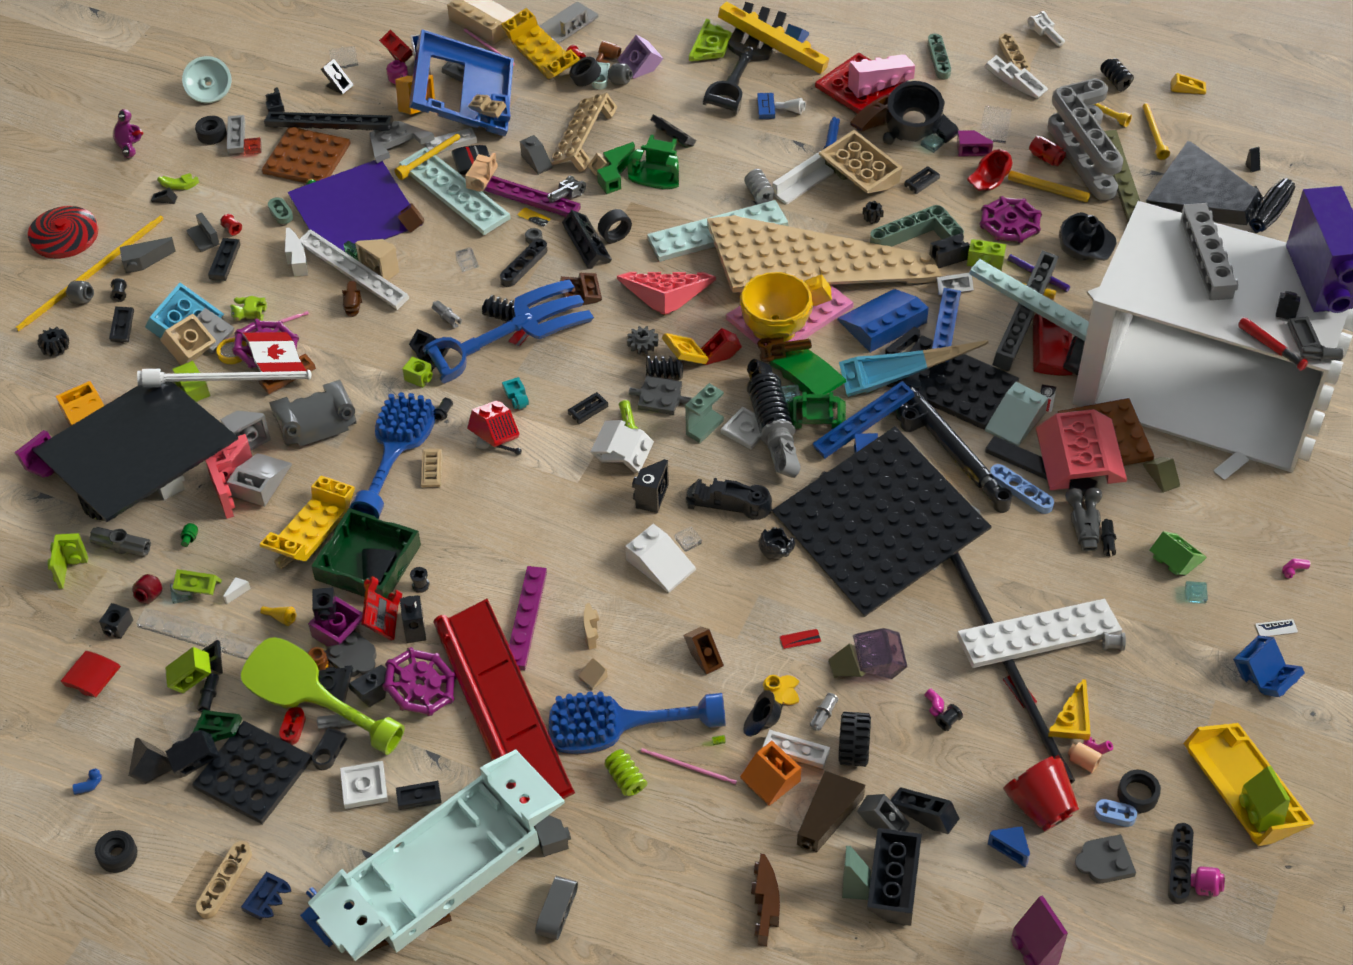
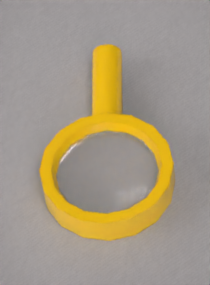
M235 338L225 339L217 346V356L225 364H237L243 361L232 352ZM242 340L241 346H247L246 342Z

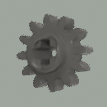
M638 326V330L631 329V333L627 334V346L631 347L632 352L637 350L638 354L641 352L648 354V350L654 352V347H658L659 336L655 333V329L648 330V326L645 328Z

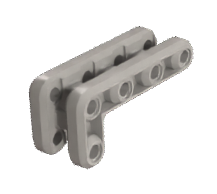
M1090 79L1055 89L1051 102L1057 112L1049 117L1047 128L1058 145L1064 149L1067 158L1091 193L1099 200L1108 201L1117 194L1118 184L1112 175L1122 170L1123 157L1100 126L1103 117L1102 110L1093 105L1106 99L1108 87L1100 79Z

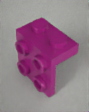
M43 430L14 452L26 471L43 478L51 476L54 471L32 449L51 438L48 431Z

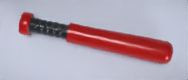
M1244 317L1239 321L1238 326L1243 331L1297 365L1298 370L1302 371L1308 364L1306 359H1300L1289 351L1285 345L1248 318Z

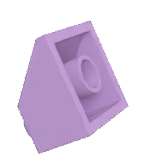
M635 35L617 60L619 63L629 65L633 72L632 78L635 79L653 72L664 58L649 41Z

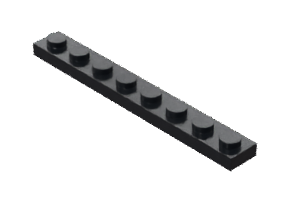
M269 112L264 120L265 127L274 128L295 127L304 129L389 131L394 120L392 115Z

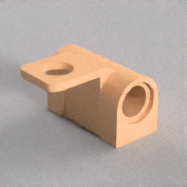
M492 153L490 157L478 154L465 175L467 189L481 192L486 188L498 167L496 153Z

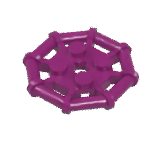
M999 196V199L981 207L982 217L979 225L995 237L996 241L1006 240L1023 243V240L1034 234H1039L1041 231L1040 219L1042 213L1030 205L1025 198L1014 199ZM989 214L994 215L993 218H988ZM1030 218H1033V219H1034V220H1033V223H1032V222H1029L1028 220H1029ZM991 225H995L999 230L997 231ZM1025 228L1029 229V230L1025 231L1024 233H1021V231L1024 230Z
M254 319V322L242 329H237L234 333L235 342L232 352L242 359L250 369L258 367L254 359L247 355L248 353L253 357L250 346L242 333H249L256 329V332H287L292 338L297 351L299 337L290 331L282 321L272 322ZM242 340L247 342V346H241Z
M413 647L407 648V651L386 661L385 681L382 687L398 704L401 711L407 710L432 716L434 712L442 707L453 703L455 699L453 696L454 684L457 677L455 672L449 669L437 652L433 654L414 650ZM415 658L430 661V663L428 664L425 661L416 662ZM408 659L409 665L404 668L398 666ZM435 664L444 675L440 676L433 668V665ZM394 673L399 675V682H393ZM417 679L422 680V681H423V686H422L421 684H418V685H417V684L415 683L416 680H417ZM441 683H446L445 693L440 690ZM397 690H399L404 695V697L406 698L405 700ZM435 697H437L438 699H440V700L436 701V702L433 703V704H430V702H429L430 700L434 699ZM414 700L420 701L419 703H422L423 705L410 703V701L414 702Z

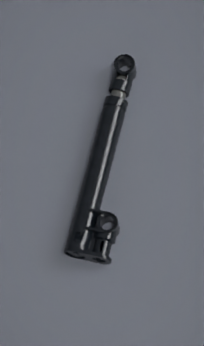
M915 387L910 388L915 396L894 410L897 419L901 422V428L906 432H913L925 426L979 488L983 487V492L993 502L994 510L999 513L1009 511L1012 501L1011 490L1002 487L996 479H993V474Z

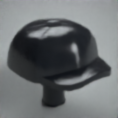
M1083 212L1076 213L1065 219L1060 226L1059 240L1061 249L1077 260L1083 261L1093 258L1106 261L1110 258L1116 247V237L1105 228V225L1096 216Z

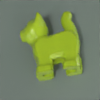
M248 296L234 298L235 303L244 304L243 308L233 304L230 305L231 316L234 320L240 321L243 318L263 321L264 315L261 313L262 311L266 312L267 302L264 297Z

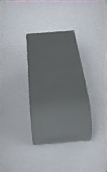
M560 876L554 878L538 918L535 934L554 940L559 939L577 893L578 881Z

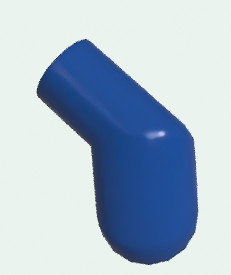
M91 769L86 782L73 784L74 795L93 791L102 780V774H100L99 769Z

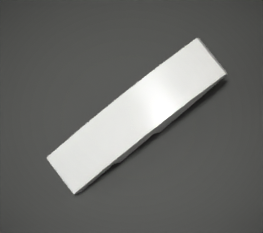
M997 55L985 65L999 79L1038 99L1048 90L1025 68L1020 70L1011 61L1006 64Z

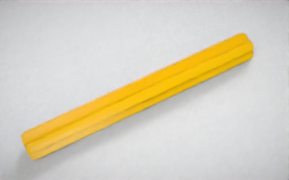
M1011 170L1008 174V180L1082 202H1088L1090 197L1089 192Z

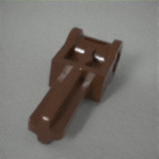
M783 337L762 338L757 342L761 352L760 360L763 362L786 358V352L812 348L811 339L809 338L784 342Z

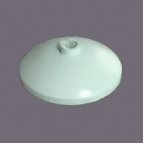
M203 56L192 60L186 66L182 75V83L186 93L195 101L213 103L221 100L229 92L232 78L224 62L215 57Z

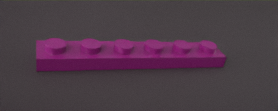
M492 176L483 190L565 217L571 210L579 212L581 209V204L561 198L551 203L547 198L549 193Z
M527 566L509 643L519 669L523 671L526 670L547 576V568Z

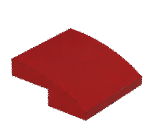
M85 651L62 678L61 682L66 687L78 689L82 695L96 698L121 666L102 655Z

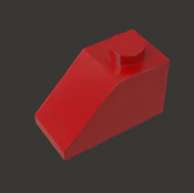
M721 328L701 348L709 359L704 365L728 360L742 348L737 335Z

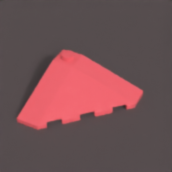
M627 272L618 275L617 280L653 310L667 315L672 311L678 310L716 280V276L705 272H697V275H686V272H672V275H661V272H648V275Z

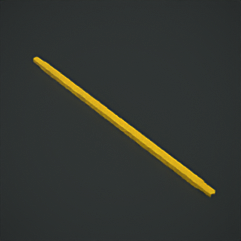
M160 215L154 221L148 223L74 281H86L120 255V247L134 244L164 219L163 216ZM67 287L17 325V331L28 326L67 296Z

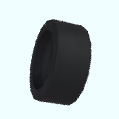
M584 57L571 67L569 75L577 86L583 87L593 83L600 76L601 67L594 57Z
M614 209L603 215L597 229L607 242L615 243L624 239L629 234L632 222L624 211ZM621 221L615 229L609 231L614 223Z
M1130 770L1122 776L1117 796L1120 803L1133 806L1137 813H1144L1156 806L1160 797L1161 786L1153 774L1145 770ZM1135 782L1142 783L1151 790L1152 795L1149 799H1136L1127 792V785Z

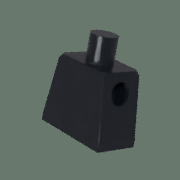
M420 596L400 598L406 643L426 641L424 614ZM416 622L418 626L411 628V623Z

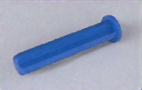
M832 117V120H830L826 145L823 149L836 142L840 124L839 118Z

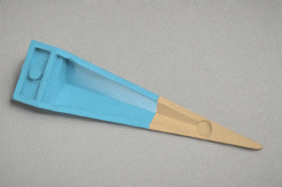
M984 340L921 351L858 356L841 361L839 365L842 376L846 379V383H844L846 394L850 397L863 392H871L985 346L989 342Z

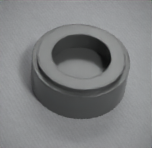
M538 228L528 229L525 232L526 241L531 244L536 239H543L542 231Z

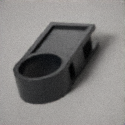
M328 727L312 754L313 764L317 769L327 770L333 766L347 741L346 733ZM322 754L331 756L325 763H318L316 761L317 757Z

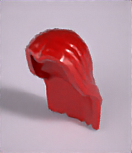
M993 150L980 160L977 170L967 178V181L978 191L995 189L1001 185L1012 168L1011 155L1006 150Z

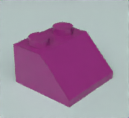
M336 597V619L315 621L314 617L308 623L311 636L327 647L340 645L362 622L363 613Z

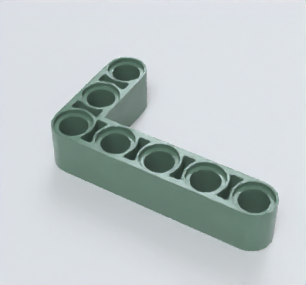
M933 205L873 229L870 234V243L892 247L933 230L941 239L961 233L964 235V230L944 207Z

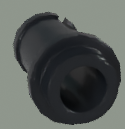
M445 397L442 399L440 405L434 409L435 419L442 421L447 418V413L453 406V401L450 398Z

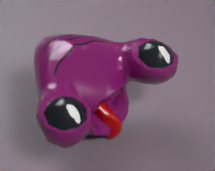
M122 109L118 113V121L113 129V139L117 146L121 148L124 157L132 158L136 154L133 144L140 141L143 132L139 126L130 124L131 112Z

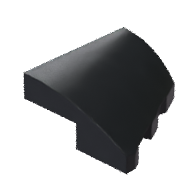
M417 329L409 345L420 360L431 364L433 370L436 366L429 354L423 352V347L438 338ZM450 348L439 349V351L445 357Z
M377 548L363 549V580L368 578L371 581L373 576L379 580L378 585L380 586L384 581V573L390 571L397 558L396 552Z

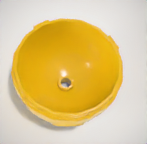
M768 272L751 278L740 295V306L744 322L759 339L783 337L784 342L791 340L795 333L804 327L813 308L812 295L808 285L802 279L800 280L794 275L783 272Z

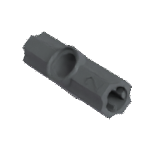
M93 527L90 532L89 540L92 544L112 548L118 554L129 552L145 556L150 552V539L127 534L124 529L109 530Z

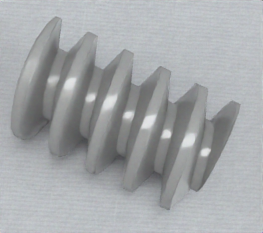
M761 169L751 170L745 176L744 182L757 204L772 201L774 189L771 187Z

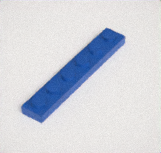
M943 288L932 349L952 345L961 295L960 290Z
M903 381L819 438L813 443V447L824 459L853 440L855 434L863 433L915 396L914 392Z

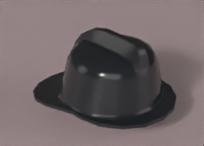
M766 690L758 696L754 707L744 723V734L748 737L758 734L763 728L768 729L774 726L780 719L782 704L775 700L774 694L770 690Z

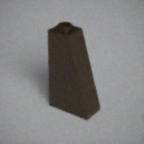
M825 771L798 831L797 845L804 850L818 852L863 800L866 785Z

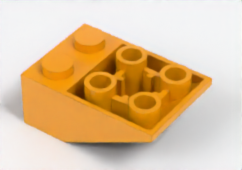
M91 381L56 395L59 407L70 426L104 406Z

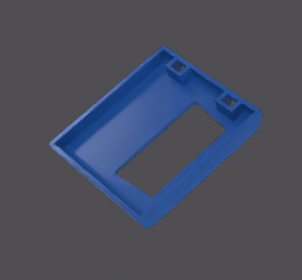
M422 29L416 49L409 108L429 113V111L435 112L439 117L475 128L480 126L486 128L488 132L505 137L508 132L509 122L493 120V117L478 113L470 109L468 105L477 94L489 95L491 98V94L495 93L508 95L510 107L514 58ZM431 57L464 65L459 113L445 108L444 102L428 98V101L426 100Z

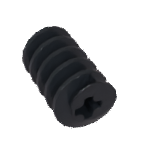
M1107 59L1101 64V72L1118 91H1125L1133 82L1134 75L1123 66L1119 59Z
M491 295L489 299H485L482 305V314L509 322L515 317L514 300H511L508 304L507 298L502 302V298L498 296L495 301V295Z
M647 355L646 376L647 373L651 377H654V374H656L657 378H661L663 374L664 378L667 379L669 374H671L672 379H675L678 374L679 379H682L683 360L680 361L676 357L675 361H673L672 357L669 356L666 361L665 357L662 356L660 361H658L657 356H654L653 361H651L650 356Z

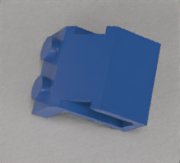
M1258 635L1233 659L1241 678L1245 682L1248 680L1257 685L1259 692L1267 696H1283L1305 674L1302 666L1285 663L1274 637Z

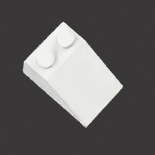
M655 524L649 526L625 546L626 561L668 593L696 570V567L668 534Z

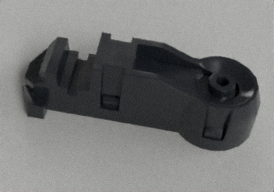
M714 478L713 484L706 486V484L702 483V479H698L688 488L686 494L688 509L700 506L739 512L754 520L766 518L772 511V496L768 489L762 485L747 486L733 480L717 481V478Z

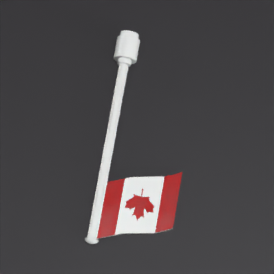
M287 332L242 333L250 346L254 362L260 372L165 374L161 372V369H142V371H137L138 386L161 387V383L179 381L308 379L309 381L312 374L310 370L306 371L300 361L294 342Z

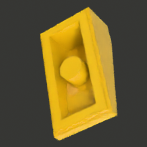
M1176 73L1171 80V91L1205 95L1206 82Z

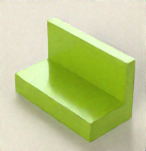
M177 569L172 588L178 591L213 596L215 583H221L222 579L214 574Z

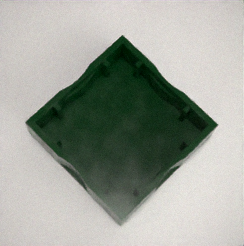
M349 508L336 527L334 535L323 547L311 566L314 579L365 597L362 550L377 548L394 551L397 554V558L390 571L384 573L382 584L378 585L375 593L388 599V594L393 592L421 546L419 531L400 524L382 521L372 515Z

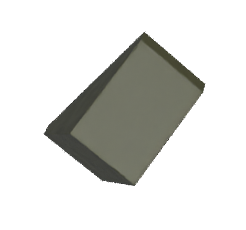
M1159 457L1143 463L1144 468L1163 493L1180 487L1173 458Z

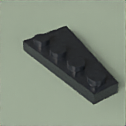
M349 665L344 666V668L335 669V667H329L326 670H319L318 679L320 684L343 703L346 700L353 667Z

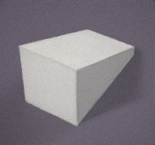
M235 577L223 595L225 603H230L250 590L249 582Z

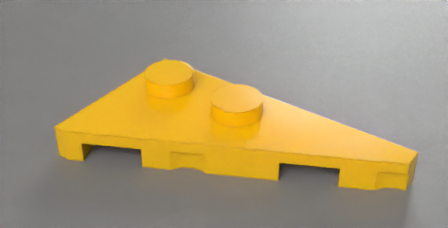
M1082 679L1076 686L1073 695L1069 697L1063 706L1062 712L1058 714L1055 723L1049 728L1048 737L1090 739L1086 679Z

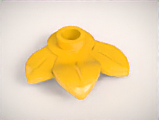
M769 675L763 681L764 691L770 690L777 702L785 705L799 703V696L794 689L799 684L797 678L791 675L782 677Z

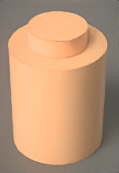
M1078 742L1077 745L1073 744L1068 752L1070 756L1069 761L1091 773L1096 770L1103 754L1081 742Z

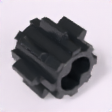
M869 201L866 207H863L862 214L866 222L873 224L878 223L884 217V210H882L880 203Z

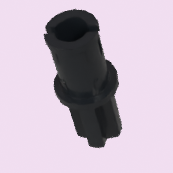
M1104 519L1101 522V541H1103L1104 555L1110 557V551H1112V556L1116 555L1115 540L1117 538L1116 534H1114L1113 521Z
M211 673L207 676L204 688L200 690L201 697L197 706L199 712H203V710L210 711L213 698L217 695L215 690L219 680L218 674Z

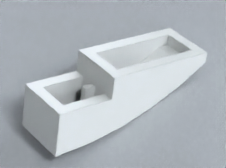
M286 228L285 255L287 263L292 264L294 276L308 275L304 248L297 235L290 228Z

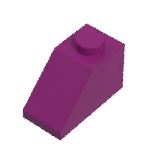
M958 130V157L986 156L992 152V140L975 130Z

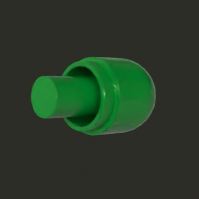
M188 523L183 527L180 534L182 539L181 546L188 547L189 543L196 539L198 527L195 524Z

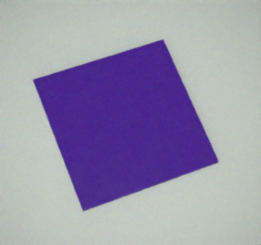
M376 160L288 192L309 230L311 229L347 254L357 250L355 244L357 241L385 240L408 231L397 216L398 212L410 203L383 161L376 163Z

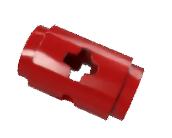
M1036 136L1029 146V150L1033 155L1052 166H1059L1066 156V152L1062 147L1043 136Z

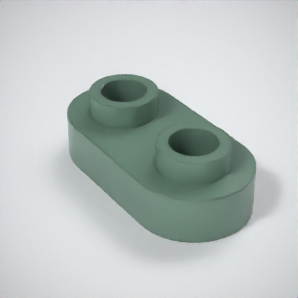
M275 197L269 200V211L278 223L287 224L293 220L292 210L284 199Z

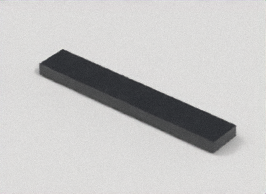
M996 436L987 445L985 453L1047 480L1041 456ZM1089 477L1070 479L1068 489H1080L1082 496H1084L1088 489L1096 488L1098 481Z

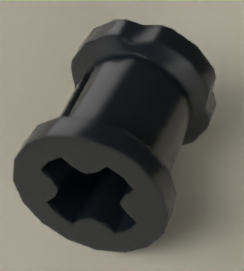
M120 278L113 279L111 281L112 292L110 293V298L113 301L122 302L126 298L125 289L127 288V283Z
M416 567L410 572V578L413 581L412 588L415 592L423 593L429 589L428 572L423 567Z
M949 704L947 710L942 715L936 716L935 721L942 730L949 731L952 727L951 725L963 718V713L956 705Z

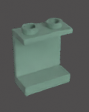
M709 383L685 405L686 435L698 443L703 442L724 422V416L712 410V405L724 395L722 390Z

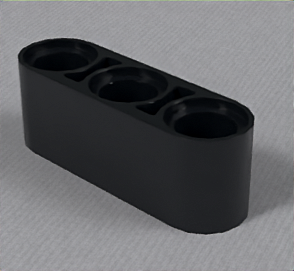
M1074 335L1063 368L1078 376L1085 341Z

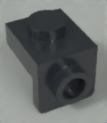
M1291 291L1280 292L1275 316L1284 319L1296 318L1300 305V296Z

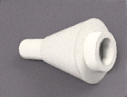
M802 98L786 102H775L776 109H785L798 114H802L806 107V103Z

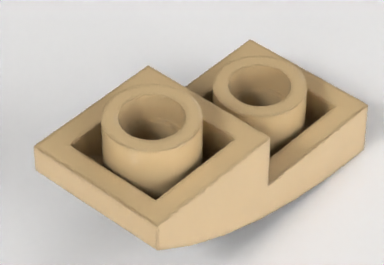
M477 94L468 107L483 115L498 118L506 108V104L504 101L491 100L489 95Z
M587 603L584 609V630L588 649L591 650L597 648L596 639L599 638L597 621H599V615L597 610H593L591 604Z

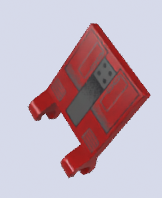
M372 576L371 581L368 579L364 581L366 591L361 625L392 641L395 638L398 605L400 598H402V592L395 590V594L389 593L388 599L375 593L379 580Z

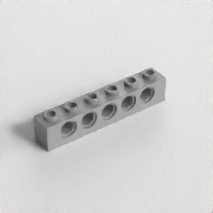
M1207 203L1184 205L1181 222L1209 299H1233L1235 290H1238V280L1234 278L1232 265H1229L1228 254L1223 249V241L1218 235L1217 225L1213 222L1212 211H1209Z

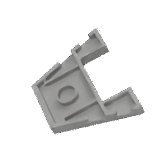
M394 121L389 131L374 130L369 133L376 163L390 158L387 149L413 138L421 145L435 139L432 132L401 121Z

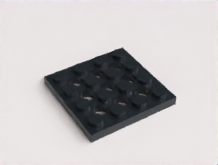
M243 720L235 736L230 737L218 751L220 756L205 767L192 785L199 792L263 825L311 763L312 755ZM247 744L254 745L252 749H243ZM263 753H271L268 758H260ZM234 760H241L239 765H230ZM282 761L288 762L287 766L285 767H277V765ZM250 769H258L256 774H247ZM221 776H228L225 782H218ZM267 778H276L273 783H265V780ZM238 785H245L242 791H235ZM260 793L263 795L259 800H252L255 794Z

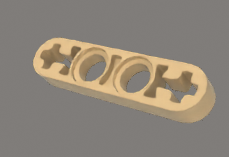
M1010 33L1001 34L999 36V46L1008 62L1011 61L1020 70L1025 68L1030 72L1031 67L1013 35Z
M238 841L233 844L196 903V909L201 918L210 919L217 914L252 856L251 848L247 842ZM243 849H245V854H244V853H241V854L238 856L237 852H238V851H239V852H242ZM234 866L236 870L233 874L227 875L224 873L227 867ZM216 885H224L222 892H213V888ZM210 904L211 908H206L204 911L203 906L207 907Z

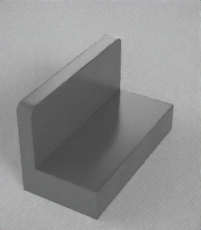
M202 212L196 214L198 225L186 231L200 252H203L220 243L216 230Z

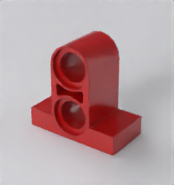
M391 29L379 40L395 60L405 63L413 56L411 48Z

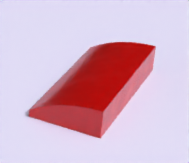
M1037 313L1033 317V371L1047 375H1072L1073 373L1063 368L1072 341V333Z

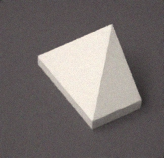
M969 273L937 277L939 295H942L943 288L960 290L961 292L974 290L972 276Z

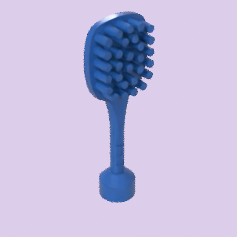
M400 392L398 394L399 399H395L394 394H389V400L384 401L385 406L381 408L375 425L376 440L384 446L382 459L369 489L358 491L349 508L379 519L384 508V502L379 493L393 463L403 451L419 447L424 443L434 426L435 407L432 405L431 399L424 401L423 395H419L418 400H415L414 394L410 393L408 394V399H406L404 393Z
M590 691L586 695L582 693H577L576 696L567 694L564 699L561 696H556V703L552 706L549 715V734L555 749L569 754L591 753L607 749L618 742L625 730L645 724L699 718L709 728L726 726L723 693L706 694L698 703V706L643 711L623 709L611 696H604L602 691H599L597 695H593V692Z

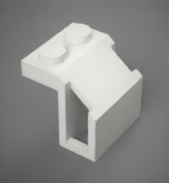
M622 420L605 421L590 452L600 462H623L634 473H639L654 441L643 430L624 426L625 422Z

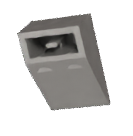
M257 453L238 466L228 479L227 484L232 497L265 507L292 463Z

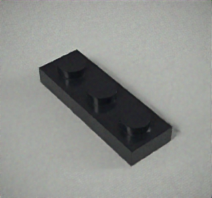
M652 115L650 120L655 123L654 126L662 131L665 129L668 136L672 138L677 137L678 142L684 146L687 144L694 146L697 141L696 139L662 117Z
M222 239L208 273L209 279L227 280L241 245L240 239Z

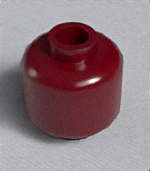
M150 574L142 575L132 586L133 597L138 602L146 604L152 603L162 593L163 589L159 578Z

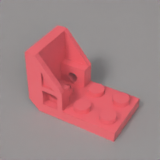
M246 434L238 436V440L205 460L211 481L227 519L234 517L232 509L235 508L233 499L230 497L232 494L227 481L238 466L252 457Z

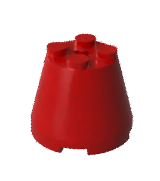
M1059 755L1055 756V758L1051 756L1027 769L1026 772L1018 777V780L1014 778L1003 787L1006 795L1044 832L1053 828L1057 822H1064L1071 818L1072 814L1079 810L1066 768Z

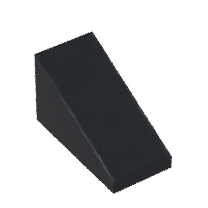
M1259 146L1249 149L1245 165L1251 173L1261 170Z
M168 188L154 193L151 202L175 204L178 196Z

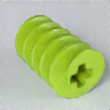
M620 749L611 753L605 759L604 765L624 796L636 795L647 786V781L643 779V774L638 773L639 768L635 766L633 760H630L631 756L624 754V750Z

